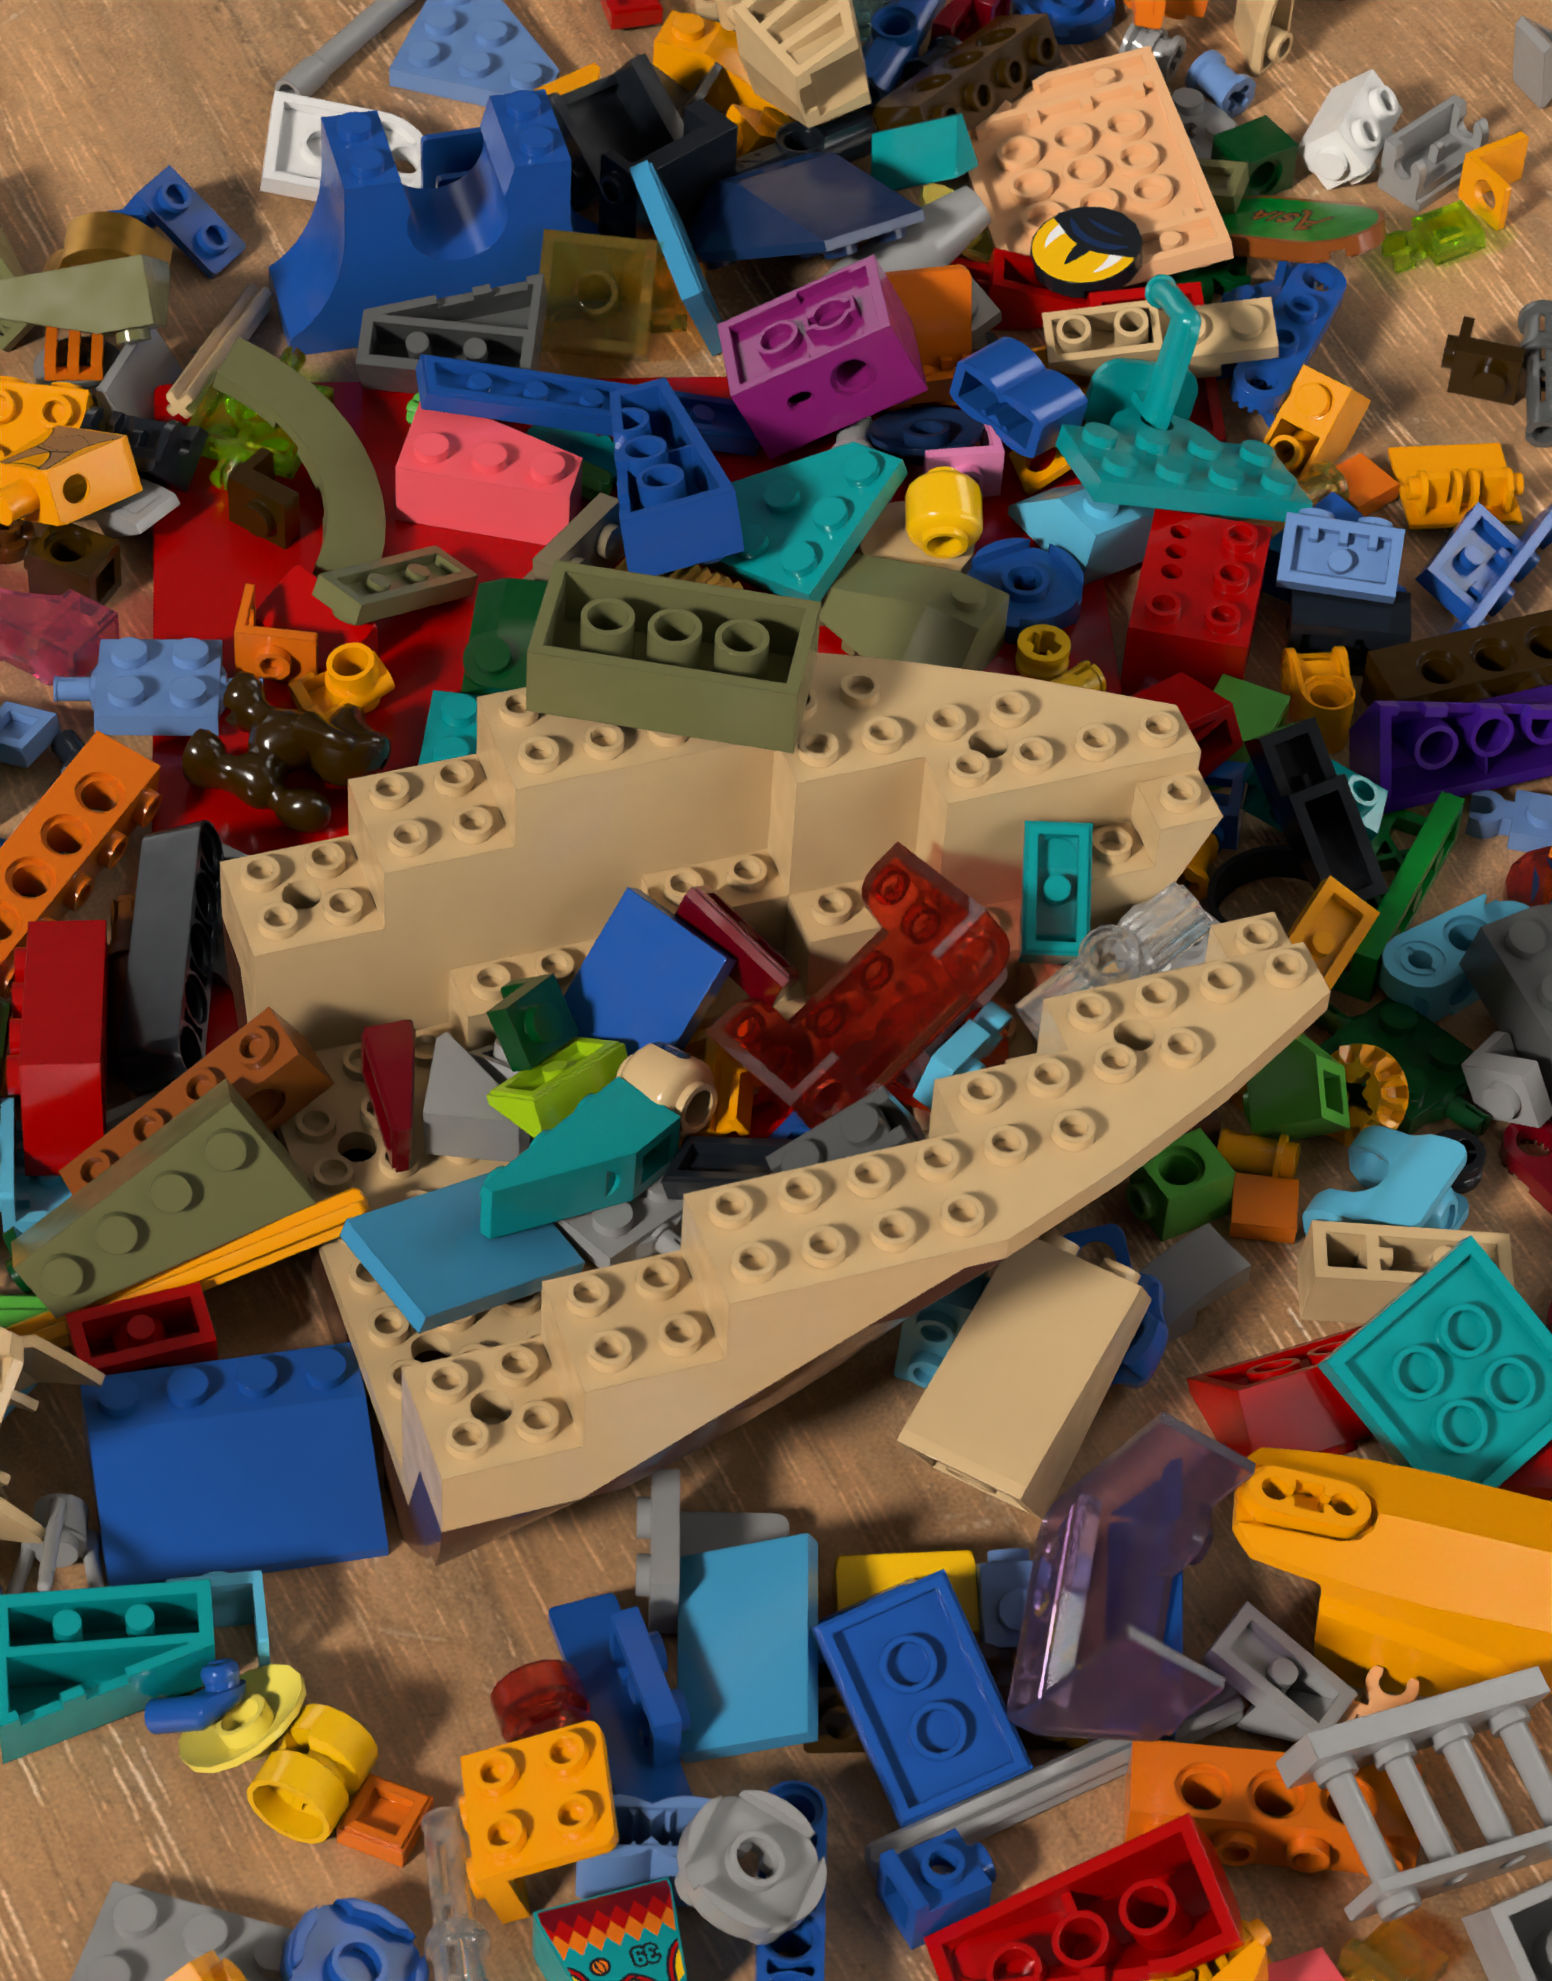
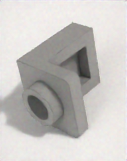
M1495 1031L1461 1064L1474 1105L1485 1114H1489L1493 1120L1540 1128L1552 1116V1105L1538 1062L1518 1058L1508 1032Z

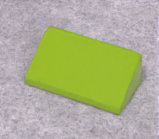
M576 1036L533 1069L520 1071L490 1090V1093L486 1095L488 1104L535 1138L545 1129L552 1130L572 1114L585 1096L591 1093L597 1094L616 1079L620 1065L628 1057L625 1044L619 1043V1041Z

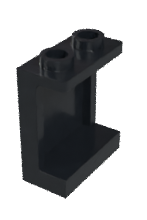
M646 53L629 60L615 73L563 95H559L557 92L547 95L571 158L570 204L576 212L599 203L600 157L602 153L612 149L628 162H636L683 137L684 122Z
M699 99L684 107L683 137L636 162H628L612 149L602 153L600 157L598 232L604 245L609 250L615 251L634 267L662 252L629 169L646 160L648 163H652L688 233L712 183L735 175L738 125L707 102Z

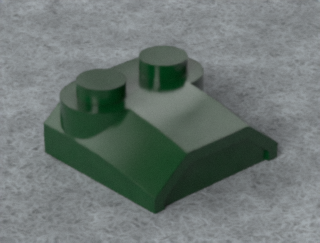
M502 578L479 583L469 643L463 654L464 676L461 693L488 695L526 687L527 650L548 582Z

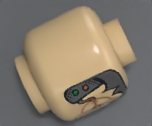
M659 1041L643 1046L634 1054L628 1056L618 1069L616 1078L618 1076L638 1088L653 1102L664 1105L681 1116L679 1140L702 1130L709 1123L716 1110L718 1096L715 1089V1078L710 1067L705 1062L668 1043Z

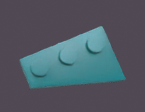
M210 1579L0 1595V1745L3 1764L144 1710L150 1699L177 1697L205 1686L200 1676L201 1669L204 1665H209V1662L215 1660Z

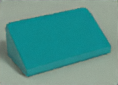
M962 113L882 130L872 134L871 176L893 191L953 179L979 166Z

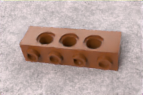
M268 1007L58 1172L71 1194L74 1195L225 1078L228 1079L271 1132L278 1129L335 1083L307 1039L272 1008Z

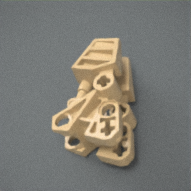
M695 0L697 15L710 20H719L722 28L725 30H736L739 56L754 93L807 128L871 104L865 60L860 43V32L852 0H714V3L707 2V0Z

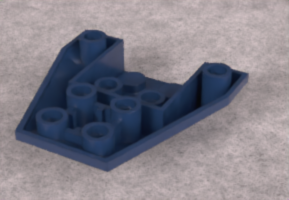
M808 152L713 182L687 235L698 262L702 263L703 270H714L734 264L736 260L800 255V258H807L824 254L825 259L844 257L858 251L856 242L873 238L874 243H885L907 236L906 226L925 221V216L922 208L836 153Z

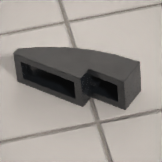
M1315 716L1292 722L1244 741L1273 813L1314 891L1320 882L1331 875L1364 901L1388 892L1345 773L1336 774Z

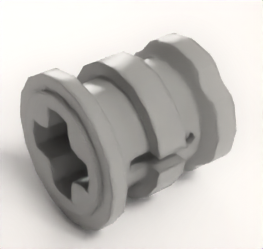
M1132 22L1122 40L1119 53L1150 46L1163 78L1168 83L1175 76L1183 60L1187 42L1185 37L1176 35L1173 38L1168 37L1167 31L1163 28L1160 30L1135 26L1134 22Z

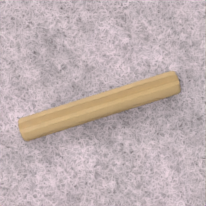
M250 283L241 291L166 394V399L169 402L166 409L170 415L180 414L185 419H189L198 411L213 390L216 374L237 337L248 341L272 308V303L269 300L272 292L266 285L259 288L254 283Z

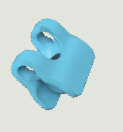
M1372 1125L1366 1127L1359 1132L1348 1148L1350 1171L1359 1183L1368 1188V1190L1350 1192L1328 1188L1319 1192L1304 1210L1302 1225L1306 1235L1312 1220L1459 1230L1468 1218L1469 1204L1464 1196L1454 1192L1451 1185L1466 1165L1467 1151L1465 1146L1456 1140L1438 1135L1425 1134L1413 1136L1383 1126Z

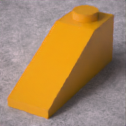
M674 10L670 12L654 39L653 65L690 92L714 63L717 62L722 66V69L703 99L713 108L728 112L731 105L735 104L761 111L765 107H771L784 113L754 93L739 56L737 35L734 30H725L720 22L702 18L693 13H682ZM784 113L791 119L792 122H798L797 120L793 119L792 117Z

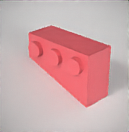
M419 402L395 467L396 520L547 545L581 512L583 458L495 420L421 409Z

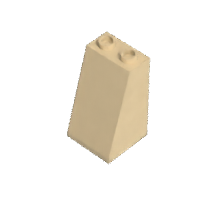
M1051 1231L1043 1233L1039 1239H1034L1000 1262L897 1439L898 1443L923 1464L1042 1521L1045 1520L1152 1301L1143 1287L1137 1284L1141 1277L1139 1273L1106 1257L1103 1258L1100 1267L1076 1256L1080 1249L1077 1244Z

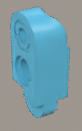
M1484 893L1395 936L1386 944L1383 951L1376 985L1393 1001L1409 1005L1432 1022H1436L1448 1014H1456L1480 999L1459 965L1480 927L1530 907L1517 901L1499 902L1497 899L1485 905L1487 895Z

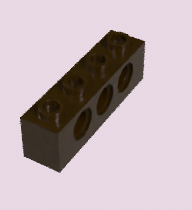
M1048 13L996 17L870 107L877 130H887L960 113L963 114L968 132L995 113L1005 100L1010 102L1032 86L1033 80L1046 72L1054 70L1063 63Z
M1552 610L1368 651L1360 695L1368 708L1374 701L1470 703L1551 685Z

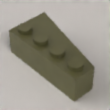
M225 1078L11 1242L13 1269L57 1319L66 1313L73 1312L316 1204L311 1181L228 1079Z

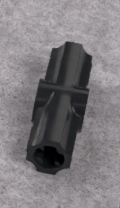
M861 108L807 128L800 122L786 123L777 130L775 143L736 158L735 175L808 152H834L848 162H854L872 154V134L876 132L873 120Z

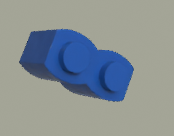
M1006 336L958 361L949 391L953 400L967 415L980 423L991 425L999 438L1008 447L1028 458H1035L1056 446L1062 424L1081 426L1089 402L1081 389L1072 380L1055 370L1046 369L1039 357L1029 347L1014 338Z

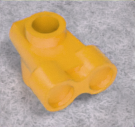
M356 642L346 643L334 649L327 658V671L316 676L313 672H309L287 684L290 696L299 710L319 713L327 720L340 706L346 703L361 707L364 713L371 712L378 706L382 696L395 689L390 672L375 651H372L362 643Z

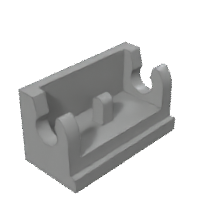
M1454 94L1385 139L1377 187L1416 212H1420L1459 186L1465 153L1487 144L1489 126L1486 118L1483 117L1475 122L1473 126L1474 134L1470 133L1464 125V117L1467 115L1466 101Z

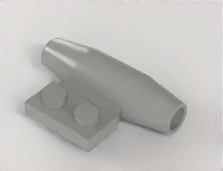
M961 187L920 207L923 209L925 221L906 226L907 236L885 243H874L872 238L860 246L857 252L846 256L832 266L822 277L873 254L876 256L884 272L947 266L991 223L990 214L982 200L970 187ZM972 278V342H974L1002 321L999 308Z

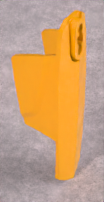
M1261 1447L1241 1462L1235 1479L1232 1531L1251 1559L1314 1581L1320 1585L1314 1657L1349 1686L1364 1688L1368 1672L1377 1665L1384 1668L1380 1682L1382 1691L1402 1694L1406 1690L1410 1678L1419 1681L1418 1696L1432 1697L1538 1666L1551 1691L1543 1699L1552 1693L1551 1501L1439 1473L1330 1453Z

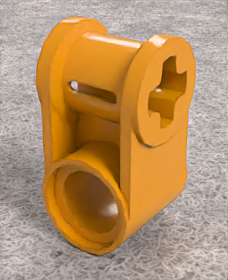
M1334 646L1331 652L1297 653L1294 648H1283L1280 657V686L1282 694L1291 696L1289 712L1292 722L1315 716L1328 753H1337L1344 749L1348 743L1355 702V689L1350 676L1346 648L1344 646Z

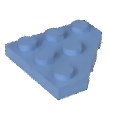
M426 0L389 68V86L485 107L489 96L509 94L519 90L532 91L560 78L559 68L503 0Z

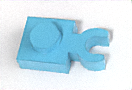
M994 1001L988 1002L973 1021L969 1018L932 1055L913 1097L931 1110L935 1079L986 1068V1065L980 1060L987 1057L999 1045L1003 1038L999 1033L1011 1022L1013 1016Z

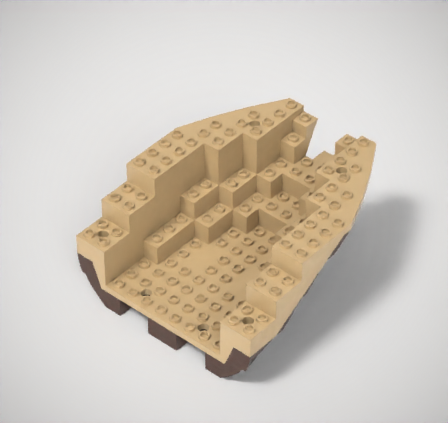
M817 653V662L793 754L526 711V687L477 697V754L348 779L349 835L220 861L222 923L226 963L239 1030L266 1008H272L307 1039L335 1083L272 1133L310 1178L315 1202L354 1187L360 1188L364 1193L371 1211L492 1172L496 1167L506 1166L510 1163L425 1154L423 1109L436 1038L448 1032L467 1052L494 1044L497 1036L486 1012L503 1000L500 989L512 980L554 973L564 996L627 887L640 889L675 914L684 895L691 887L709 885L800 972L799 976L801 978L769 1010L761 1008L728 976L696 1031L720 1024L725 1030L736 1026V1019L746 1016L758 1030L753 1095L770 1088L794 1086L804 1088L803 1096L808 1097L855 1048L869 1043L890 1045L896 1037H903L911 1041L916 1035L912 1030L916 1026L921 1029L925 1017L933 1009L943 1004L944 1000L940 995L962 970L991 960H998L1007 968L1008 974L1005 983L989 1000V1002L991 1000L1013 1016L1011 1022L999 1033L1003 1037L1002 1041L1007 1051V1060L1002 1065L935 1079L931 1110L919 1108L901 1100L900 1103L919 1122L926 1137L925 1140L686 1193L683 1197L682 1230L680 1232L681 1250L664 1254L654 1253L650 1256L603 1268H598L576 1250L585 1261L580 1273L542 1281V1291L419 1334L341 1237L311 1248L312 1281L334 1344L351 1342L384 1437V1487L402 1538L414 1552L425 1558L432 1556L435 1566H438L583 1498L620 1490L649 1476L734 1430L816 1381L910 1316L981 1275L1118 1185L1183 1134L1201 1128L1217 1148L1222 1121L1217 1108L1225 1103L1327 1011L1331 991L1305 943L1291 944L1275 912L1210 925L1205 963L1146 975L1127 981L1117 968L1112 940L1119 920L1136 904L1155 898L1164 899L1223 817L1198 770L1201 749L1177 705L1015 675L876 657ZM1025 821L1093 823L1090 952L1085 965L1019 962ZM982 1008L971 1011L967 1015V1017L961 1022V1024L956 1027V1030L953 1031L950 1036H948V1039L969 1018L973 1021V1019L976 1017V1015L980 1012ZM933 1012V1013L929 1016L928 1021H930V1018H931L932 1016H934V1013H935V1012ZM401 1020H412L414 1023L413 1027L416 1030L412 1158L409 1161V1170L396 1173L395 1168H391L361 1072V1033L364 1032V1027ZM881 1067V1071H877L874 1075L873 1071H868L867 1068L864 1074L860 1073L863 1079L869 1075L878 1081V1084L884 1083L883 1078L891 1077L889 1074L878 1078L881 1073H884L883 1067Z

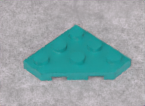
M851 442L731 482L736 490L745 551L725 556L716 563L700 565L777 595L820 602L907 476L908 472L903 459L857 442Z

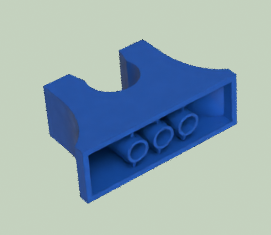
M545 89L519 90L509 94L489 96L480 124L483 135V149L477 163L459 180L431 189L414 188L402 184L377 110L366 112L353 111L343 115L321 117V181L314 210L304 231L294 245L279 260L268 267L270 290L291 357L358 348L364 309L436 295V298L439 299L473 292L472 287L490 284V288L526 281V276L544 273L548 296L545 322L622 312L623 294L601 235L598 232L597 224L587 220L570 207L571 158Z

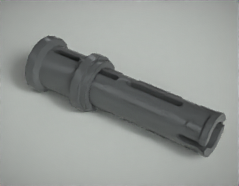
M1537 300L1525 305L1518 315V328L1523 335V341L1519 344V347L1526 349L1522 368L1526 371L1527 426L1525 428V438L1535 447L1547 448L1552 447V300ZM1542 315L1545 317L1544 331L1539 330V318ZM1541 348H1545V359L1541 358ZM1542 391H1546L1545 401H1541Z

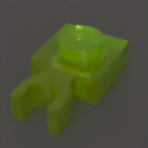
M1462 200L1411 218V231L1391 232L1386 234L1385 240L1381 243L1383 256L1386 258L1392 255L1393 270L1396 274L1413 268L1420 260L1427 257L1431 259L1435 266H1439L1486 248L1485 231Z

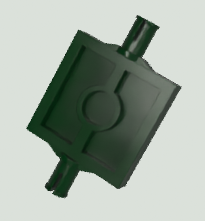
M1386 997L1364 1014L1349 1017L1328 1002L1327 1011L1313 1022L1331 1035L1329 1039L1319 1045L1330 1055L1337 1051L1339 1046L1370 1044L1382 1048L1399 1063L1407 1080L1409 1097L1405 1116L1397 1131L1412 1135L1425 1124L1442 1119L1451 1120L1477 1138H1479V1135L1482 1136L1488 1129L1492 1117L1464 1099L1470 1090L1461 1064L1474 1051L1409 1005L1395 1002ZM1368 1079L1361 1084L1346 1082L1350 1099L1361 1107L1371 1110L1367 1106L1368 1102L1362 1095L1363 1090L1367 1086L1365 1082Z

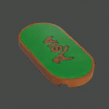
M1279 196L1242 197L1235 214L1220 213L1232 241L1233 256L1296 263H1323L1326 260H1331L1330 252L1345 249L1346 257H1355L1375 249L1386 238L1384 212L1377 207L1369 205Z

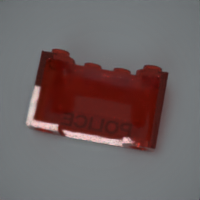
M899 842L873 865L862 885L861 899L863 904L880 925L881 929L788 1022L777 1009L764 999L750 997L739 1001L729 1008L705 1032L755 1090L809 1129L816 1127L878 1088L884 1086L887 1089L999 977L1010 957L1009 939L988 910Z

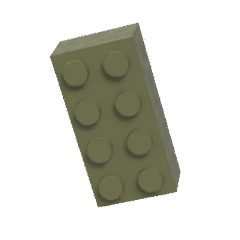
M555 560L527 650L526 711L794 754L817 662L821 602Z

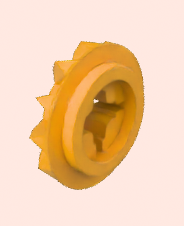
M1351 1044L1339 1046V1049L1331 1054V1056L1345 1066L1346 1082L1361 1084L1368 1079L1365 1082L1367 1086L1363 1090L1362 1095L1368 1102L1367 1106L1371 1110L1363 1107H1350L1351 1129L1324 1135L1345 1144V1146H1350L1359 1132L1366 1127L1377 1125L1397 1130L1405 1116L1409 1097L1407 1080L1399 1063L1388 1052L1374 1045ZM1347 1091V1097H1348V1101H1349L1350 1094H1349V1092Z

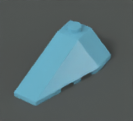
M1078 484L1053 488L1009 506L1007 514L1044 551L1048 552L1049 544H1052L1068 552L1078 562L1083 571L1084 586L1143 562L1155 508L1094 502L1084 486ZM1194 513L1234 521H1244L1248 519L1241 517Z

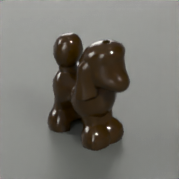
M240 671L229 682L223 696V705L232 710L225 720L233 728L249 733L248 752L237 756L227 753L226 745L214 733L200 728L191 736L182 756V770L186 781L196 788H215L227 791L254 809L270 808L274 811L277 818L292 830L300 833L314 834L323 831L329 825L333 808L329 801L315 790L300 787L287 788L284 782L288 773L305 769L318 773L324 781L332 785L348 787V779L382 772L391 755V742L383 733L375 731L367 724L366 715L359 706L346 703L340 706L328 720L319 713L311 711L303 712L299 709L277 708L265 700V692L261 681L253 673Z

